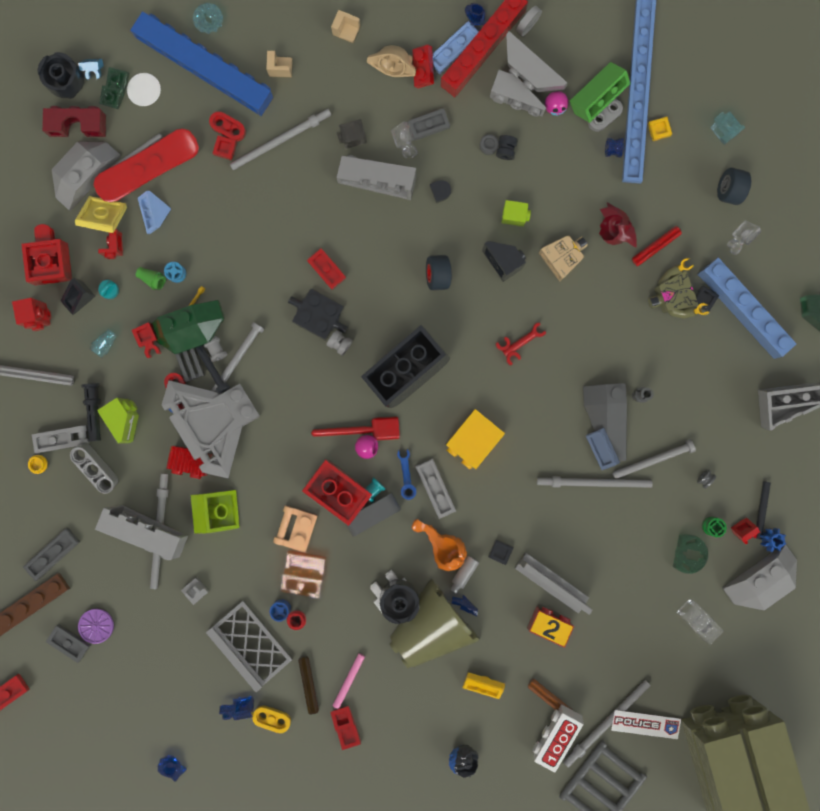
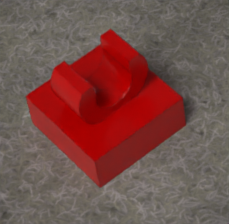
M747 517L731 527L733 534L745 544H748V540L752 537L756 539L757 534L760 533L758 527Z

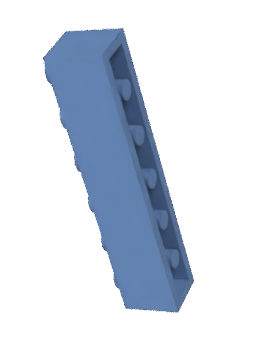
M719 257L698 273V276L713 292L719 295L718 298L773 359L783 357L796 345L795 341Z

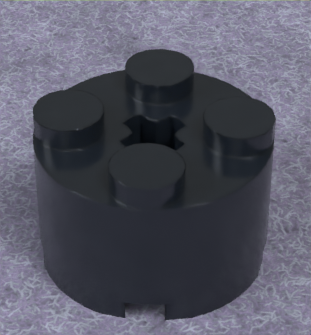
M55 52L53 55L43 57L38 65L40 81L55 96L72 99L81 90L84 74L68 55Z
M394 579L381 590L379 598L380 609L385 619L394 624H401L415 618L419 611V597L411 583L405 580ZM396 600H403V603L399 602L396 604Z

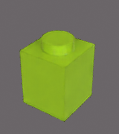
M505 200L501 223L524 227L526 221H529L531 210H528V203Z

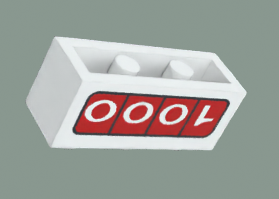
M561 704L559 710L553 712L550 725L545 726L542 732V739L540 742L537 741L533 747L534 762L556 772L584 725L582 715Z

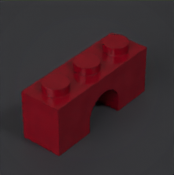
M50 106V108H43L42 131L49 137H68L70 126L76 122H80V131L86 137H106V114L99 107L89 106L88 108L70 106L69 108H61L59 106Z

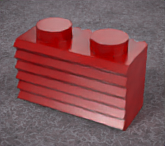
M171 446L166 469H171V473L183 475V472L190 473V477L201 479L202 476L208 475L202 473L199 466L204 464L201 458L194 460L188 448ZM207 453L211 459L212 453Z

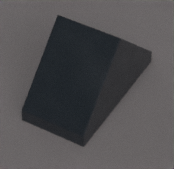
M72 278L60 301L74 315L96 296L84 282Z

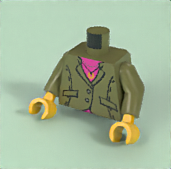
M690 258L683 259L681 265L677 264L668 269L658 280V286L655 288L656 295L648 298L651 309L661 306L663 313H669L670 316L681 319L694 317L698 314H709V312L703 313L701 311V308L708 304H698L687 271L683 272V270L693 268L694 265L690 267L685 266V261Z

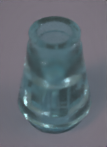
M107 329L106 332L91 343L92 346L89 349L102 358L109 352L117 335Z

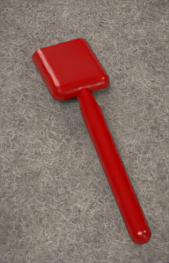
M378 417L372 419V426L314 429L311 434L314 437L372 432V436L377 441L394 440L400 437L398 417Z

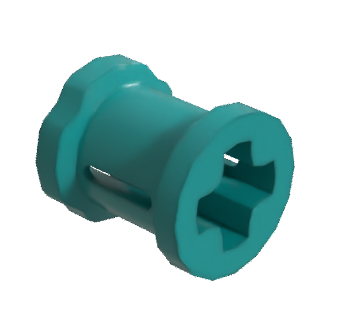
M374 477L372 482L365 488L372 494L369 501L373 503L375 501L374 498L386 489Z

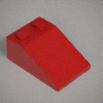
M327 458L302 490V492L348 526L372 496L368 490Z

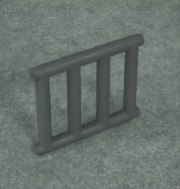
M601 741L564 788L559 798L563 801H569L580 811H593L571 794L579 784L611 811H622L644 783L647 775L637 772L608 749L604 741ZM601 754L605 755L635 779L628 789L595 763ZM589 769L623 795L617 804L583 778Z

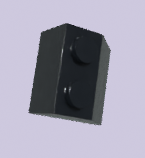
M487 241L484 244L482 252L503 282L522 270L526 264L525 254L521 249L517 250L515 246Z

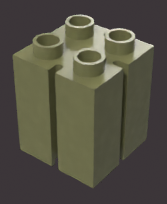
M738 695L728 700L729 706L721 708V713H717L711 705L698 706L690 711L692 717L681 719L707 811H810L785 722L771 711H768L757 700L752 699V696Z

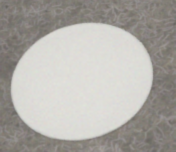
M148 73L135 75L127 86L129 99L139 106L153 104L159 98L161 91L159 81Z

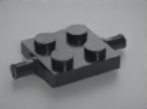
M313 289L309 290L307 296L302 301L293 296L290 297L288 303L297 307V313L292 323L325 341L334 329L344 334L346 333L348 326L339 322L344 306Z

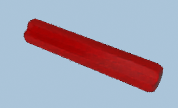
M675 226L634 256L632 262L636 266L641 265L679 237L682 231L678 226Z

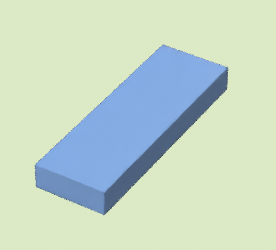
M469 21L433 53V68L439 74L444 72L459 57L479 32Z

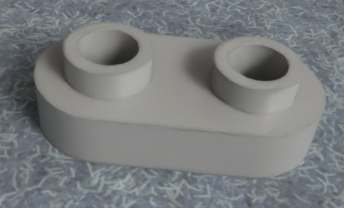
M614 99L590 123L588 122L589 128L599 132L615 121L623 110L621 102ZM610 106H615L616 110H611ZM596 118H601L602 122H597Z

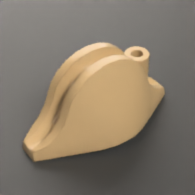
M386 46L367 58L368 64L388 76H415L416 69L412 65L413 57L408 55L399 46Z

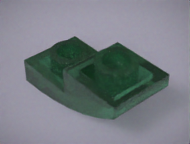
M109 67L106 85H102L100 105L119 109L127 87L129 72Z

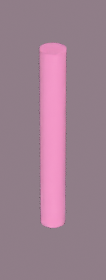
M358 653L332 705L336 709L340 708L365 658L361 653Z

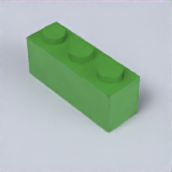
M610 62L570 100L574 114L590 123L630 85L627 70Z

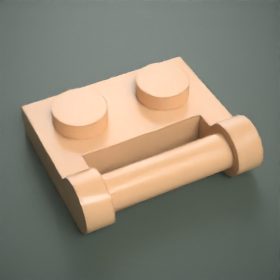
M285 505L277 537H274L273 543L306 553L318 515ZM291 515H297L290 539L286 540L284 537Z

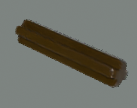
M304 656L300 657L298 662L308 714L313 715L318 713L319 708L309 657Z

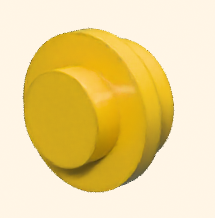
M34 455L28 461V468L34 474H41L48 467V461L42 455Z

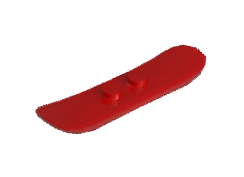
M177 129L134 156L99 173L93 184L97 195L103 201L116 202L159 175L194 158L199 149L196 138L189 130Z

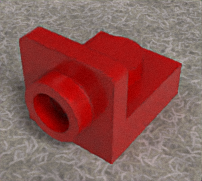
M115 229L114 233L109 232V235L106 237L109 249H98V253L104 256L105 259H116V256H123L122 233Z

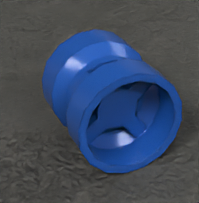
M285 599L275 601L269 611L271 618L278 622L285 620L291 612L290 603Z

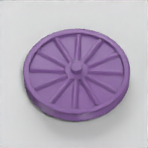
M98 608L85 612L78 622L80 636L91 644H99L107 640L114 628L113 619L110 614Z

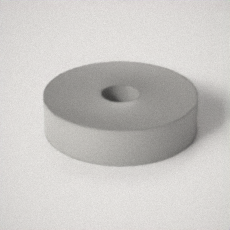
M536 5L532 7L520 21L516 32L521 36L526 35L538 21L542 10Z

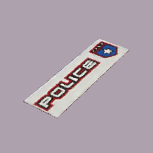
M615 710L611 731L678 739L681 719Z

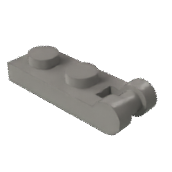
M87 425L32 434L34 453L76 447L80 443L90 444L89 438L87 439L86 431H88ZM74 433H78L79 440L74 441Z

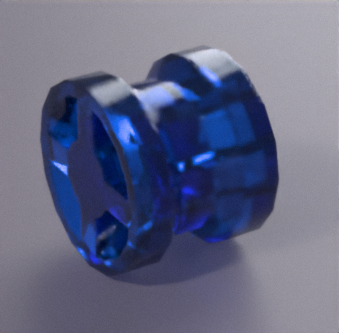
M607 137L605 157L615 155L621 158L624 150V139L618 138L613 140V138Z

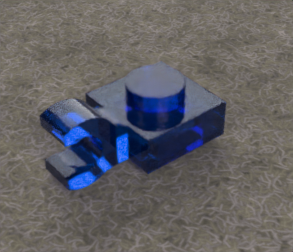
M252 696L233 699L232 705L220 706L219 714H223V720H229L232 717L234 721L252 718L254 699Z

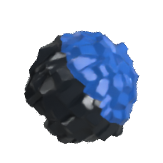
M461 745L453 749L449 755L450 769L463 778L474 775L478 769L479 758L477 751L469 745Z

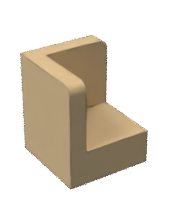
M338 10L331 26L332 34L354 43L361 27L360 19Z
M267 51L266 70L269 77H292V58L277 57L275 51Z

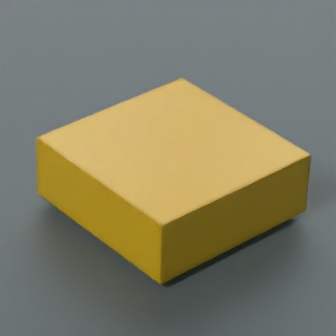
M668 117L648 122L652 141L672 136Z

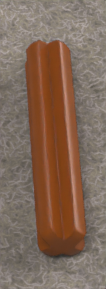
M535 679L529 682L528 688L555 710H559L561 704L571 709Z

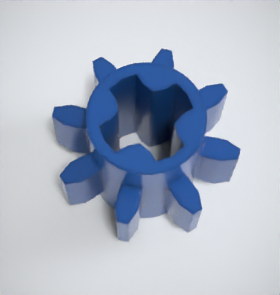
M766 528V532L760 535L762 537L761 545L767 546V551L770 552L774 550L781 551V547L786 545L784 538L786 535L781 534L778 528H773V530Z

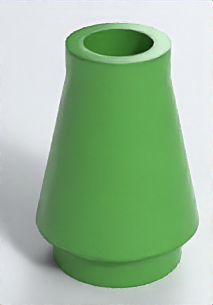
M139 267L136 271V277L153 290L162 289L166 282V277L161 272Z

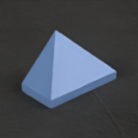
M146 191L138 197V202L146 232L151 234L161 226L171 208L151 191Z

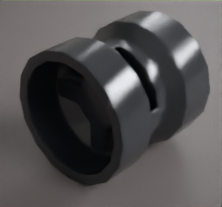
M501 135L499 138L500 147L497 149L496 157L503 160H514V148L517 147L518 139L509 135Z

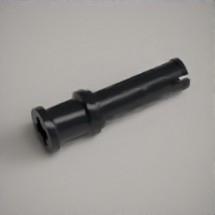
M99 383L82 384L81 387L84 388L85 399L83 404L86 406L89 442L101 441L100 420L97 411L98 405L101 402V399H98Z

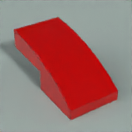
M347 706L330 712L342 750L362 744L350 707Z

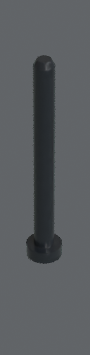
M203 345L196 347L195 349L218 386L216 388L218 394L227 391L230 388L229 384L224 383Z

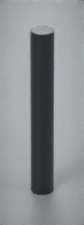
M763 481L756 523L760 533L757 534L756 539H762L760 535H763L771 482Z

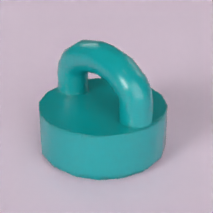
M104 280L100 283L98 291L102 297L111 300L117 297L119 287L111 280Z

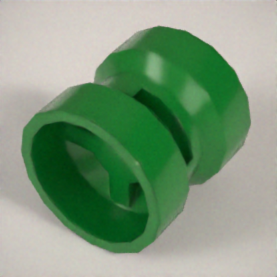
M707 517L702 522V530L705 534L718 538L726 533L727 525L722 519Z

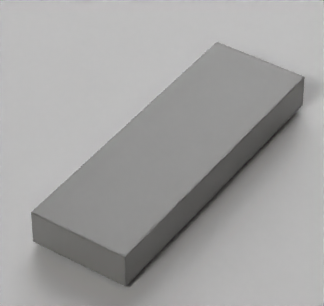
M431 459L415 466L438 518L440 519L456 512L434 460Z

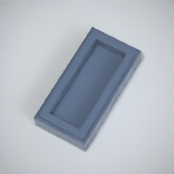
M604 428L586 435L601 470L620 463Z

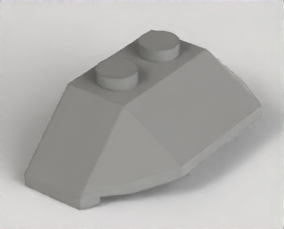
M510 31L506 34L509 72L514 77H521L524 80L523 84L532 91L534 89L536 92L564 90L567 87V82Z
M76 142L52 168L55 198L71 211L93 188L96 176L112 167L121 155L107 142Z
M787 545L781 547V551H773L722 589L735 605L766 610L796 588L797 559Z

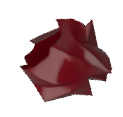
M607 202L608 207L600 209L604 216V220L600 224V236L608 244L617 245L627 242L636 248L635 228L629 217L623 210Z

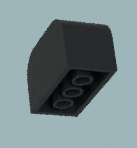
M420 325L361 377L385 407L393 408L406 400L449 362L450 357L430 333Z

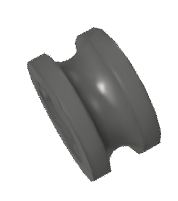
M708 469L700 475L697 483H702V487L706 489L715 481L716 475H712Z

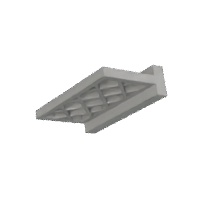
M526 552L515 566L516 570L578 614L582 609L590 615L593 610L586 604L589 599L587 595Z
M244 601L206 632L255 692H258L263 685L292 661V658ZM241 607L247 612V621L235 620L236 611ZM249 615L254 621H249ZM224 622H233L232 634L223 633L219 626ZM235 622L246 623L245 634H234ZM249 623L257 624L260 627L259 635H248ZM234 636L245 637L244 648H236L233 645ZM247 637L259 638L258 649L246 648ZM261 638H269L272 641V650L260 649ZM246 651L257 652V663L247 662L245 659ZM260 652L271 653L270 664L259 663ZM273 653H282L286 660L282 664H272ZM258 666L270 667L269 675L264 680L258 675Z

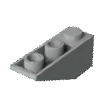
M502 70L498 71L490 98L499 104L506 103L515 110L522 109L528 111L532 116L543 117L546 107L523 82L510 73Z

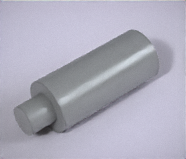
M469 555L466 557L464 564L459 568L452 580L454 584L451 590L457 593L460 588L463 589L479 565L477 560Z

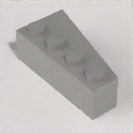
M347 155V157H341L337 182L411 200L416 182V168L369 159H358L355 156Z
M124 505L103 508L95 528L97 531L143 548L148 552L156 553L165 560L179 558L188 538L187 535Z

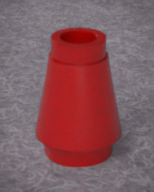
M300 610L289 613L287 616L288 626L293 630L302 629L306 624L305 614Z

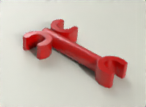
M536 323L531 332L511 345L507 337L504 338L506 342L505 347H501L498 342L495 344L496 348L505 355L509 366L513 364L510 361L511 356H515L517 360L521 359L519 353L515 352L535 337L540 338L547 333L546 331L542 333L536 331V328L541 325L540 323Z

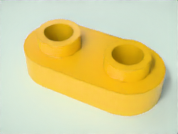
M264 705L257 707L252 715V720L256 726L276 733L286 732L291 724V718L287 713ZM264 712L266 714V718H262L260 716V713ZM278 719H283L285 723L280 724Z

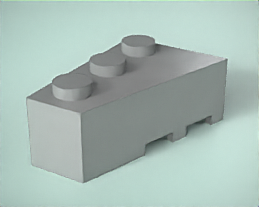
M814 382L758 390L761 427L769 431L775 429L780 424L788 423L793 418L802 414L805 415L820 407L819 383Z

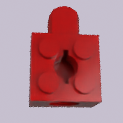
M37 225L34 228L35 242L21 244L26 282L37 286L70 281L72 279L68 243L61 239H55L54 229L48 225Z

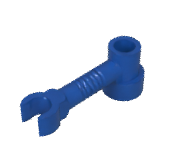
M407 449V456L402 458L398 450L397 456L401 461L404 479L401 495L404 499L411 500L416 496V488L412 485L408 462L410 453ZM407 489H411L413 493L412 495L407 496L405 494V491Z

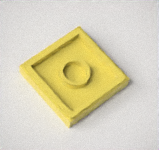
M89 196L76 217L75 224L76 226L114 233L127 209L126 203L117 201L110 203L103 201L101 198Z

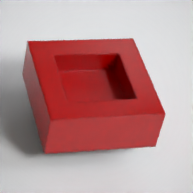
M217 135L213 155L232 160L237 141Z

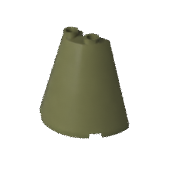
M431 579L418 596L419 611L413 620L401 623L396 627L390 636L392 642L389 645L395 653L399 652L403 657L401 659L407 668H410L411 666L416 667L474 644L480 638L469 624L464 622L445 598L443 591Z

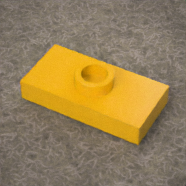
M468 672L462 688L500 699L505 689V683Z

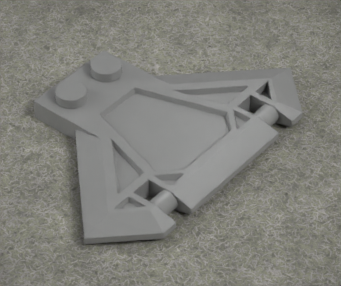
M168 381L162 401V407L165 411L168 409L172 410L173 415L169 419L194 460L201 458L204 464L199 466L202 473L228 479L242 427L260 416L242 386L238 384L226 392L218 394L217 392ZM182 403L185 407L182 410H180V408L178 407V404ZM212 452L215 457L210 459L207 453Z

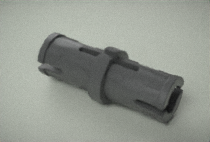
M645 387L638 388L632 394L633 400L636 399V402L640 403L647 402L654 396L653 390Z

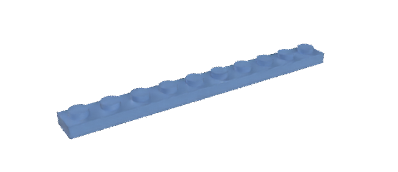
M636 0L622 173V182L641 184L643 181L656 0Z

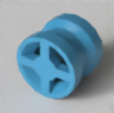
M170 262L165 266L164 274L166 278L174 283L184 281L186 270L178 262Z

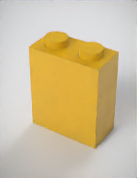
M474 409L446 443L448 447L446 451L454 457L457 455L463 459L461 463L469 470L472 467L477 469L505 433Z

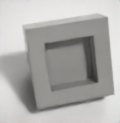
M198 577L181 590L193 605L209 592Z

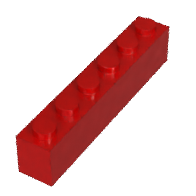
M504 0L441 77V87L454 98L460 93L505 38L506 34L526 12L528 1Z

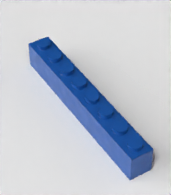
M142 11L130 30L134 37L260 116L263 115L273 99L271 89L266 84H259L250 74L239 72V69L234 64L223 62V59L218 54H210L200 43L194 44L184 33L178 34L171 25L167 23L165 25L162 24L151 13L148 15Z

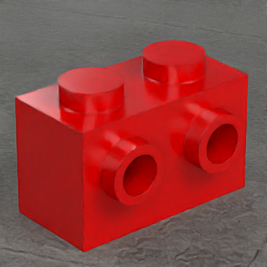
M34 298L12 301L16 325L23 326L25 329H32V331L44 330L45 326L50 325L51 313L46 303Z

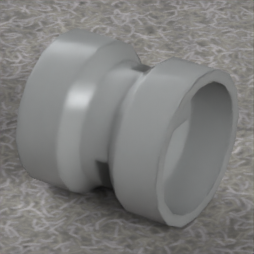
M336 330L326 345L331 349H336L337 353L343 356L353 340L348 337L345 338L340 331Z

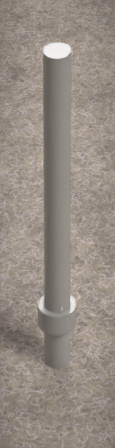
M329 109L317 115L309 116L305 122L230 163L232 170L241 167L306 129L318 126L319 122L331 116Z
M160 474V484L156 495L158 497L156 521L164 524L166 497L169 494V489H167L168 474ZM153 553L150 589H158L161 557L156 553Z
M552 476V478L537 477L536 480L537 485H552V487L560 488V486L652 488L653 485L652 480L561 478L560 476Z
M644 680L615 710L626 711L651 685ZM614 711L580 745L577 744L573 748V752L563 761L568 768L579 757L582 758L586 754L585 751L612 725Z

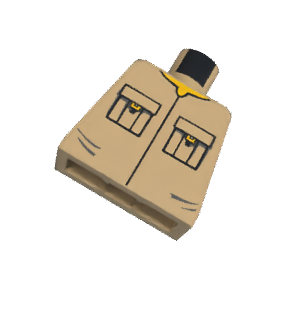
M568 235L543 247L539 254L560 282L584 258L581 250L587 247L588 244L582 236L573 241Z

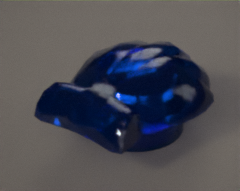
M471 3L465 7V14L470 20V26H484L486 24V13L480 4Z
M165 756V758L159 760L157 765L158 772L165 777L172 778L174 782L187 770L186 767L181 766L175 756Z

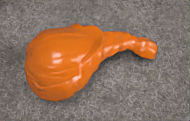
M419 519L414 520L412 529L415 532H426L429 541L432 543L434 559L438 568L445 571H453L464 564L467 551L461 538L454 535H441L432 525L425 524Z

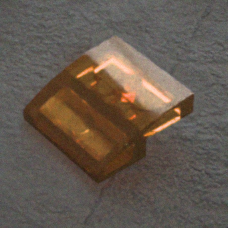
M288 550L281 592L319 598L326 557Z

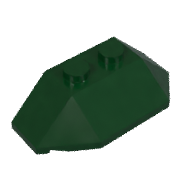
M214 300L190 305L160 316L152 323V327L157 337L156 342L172 353L179 354L210 343L225 318L220 301Z

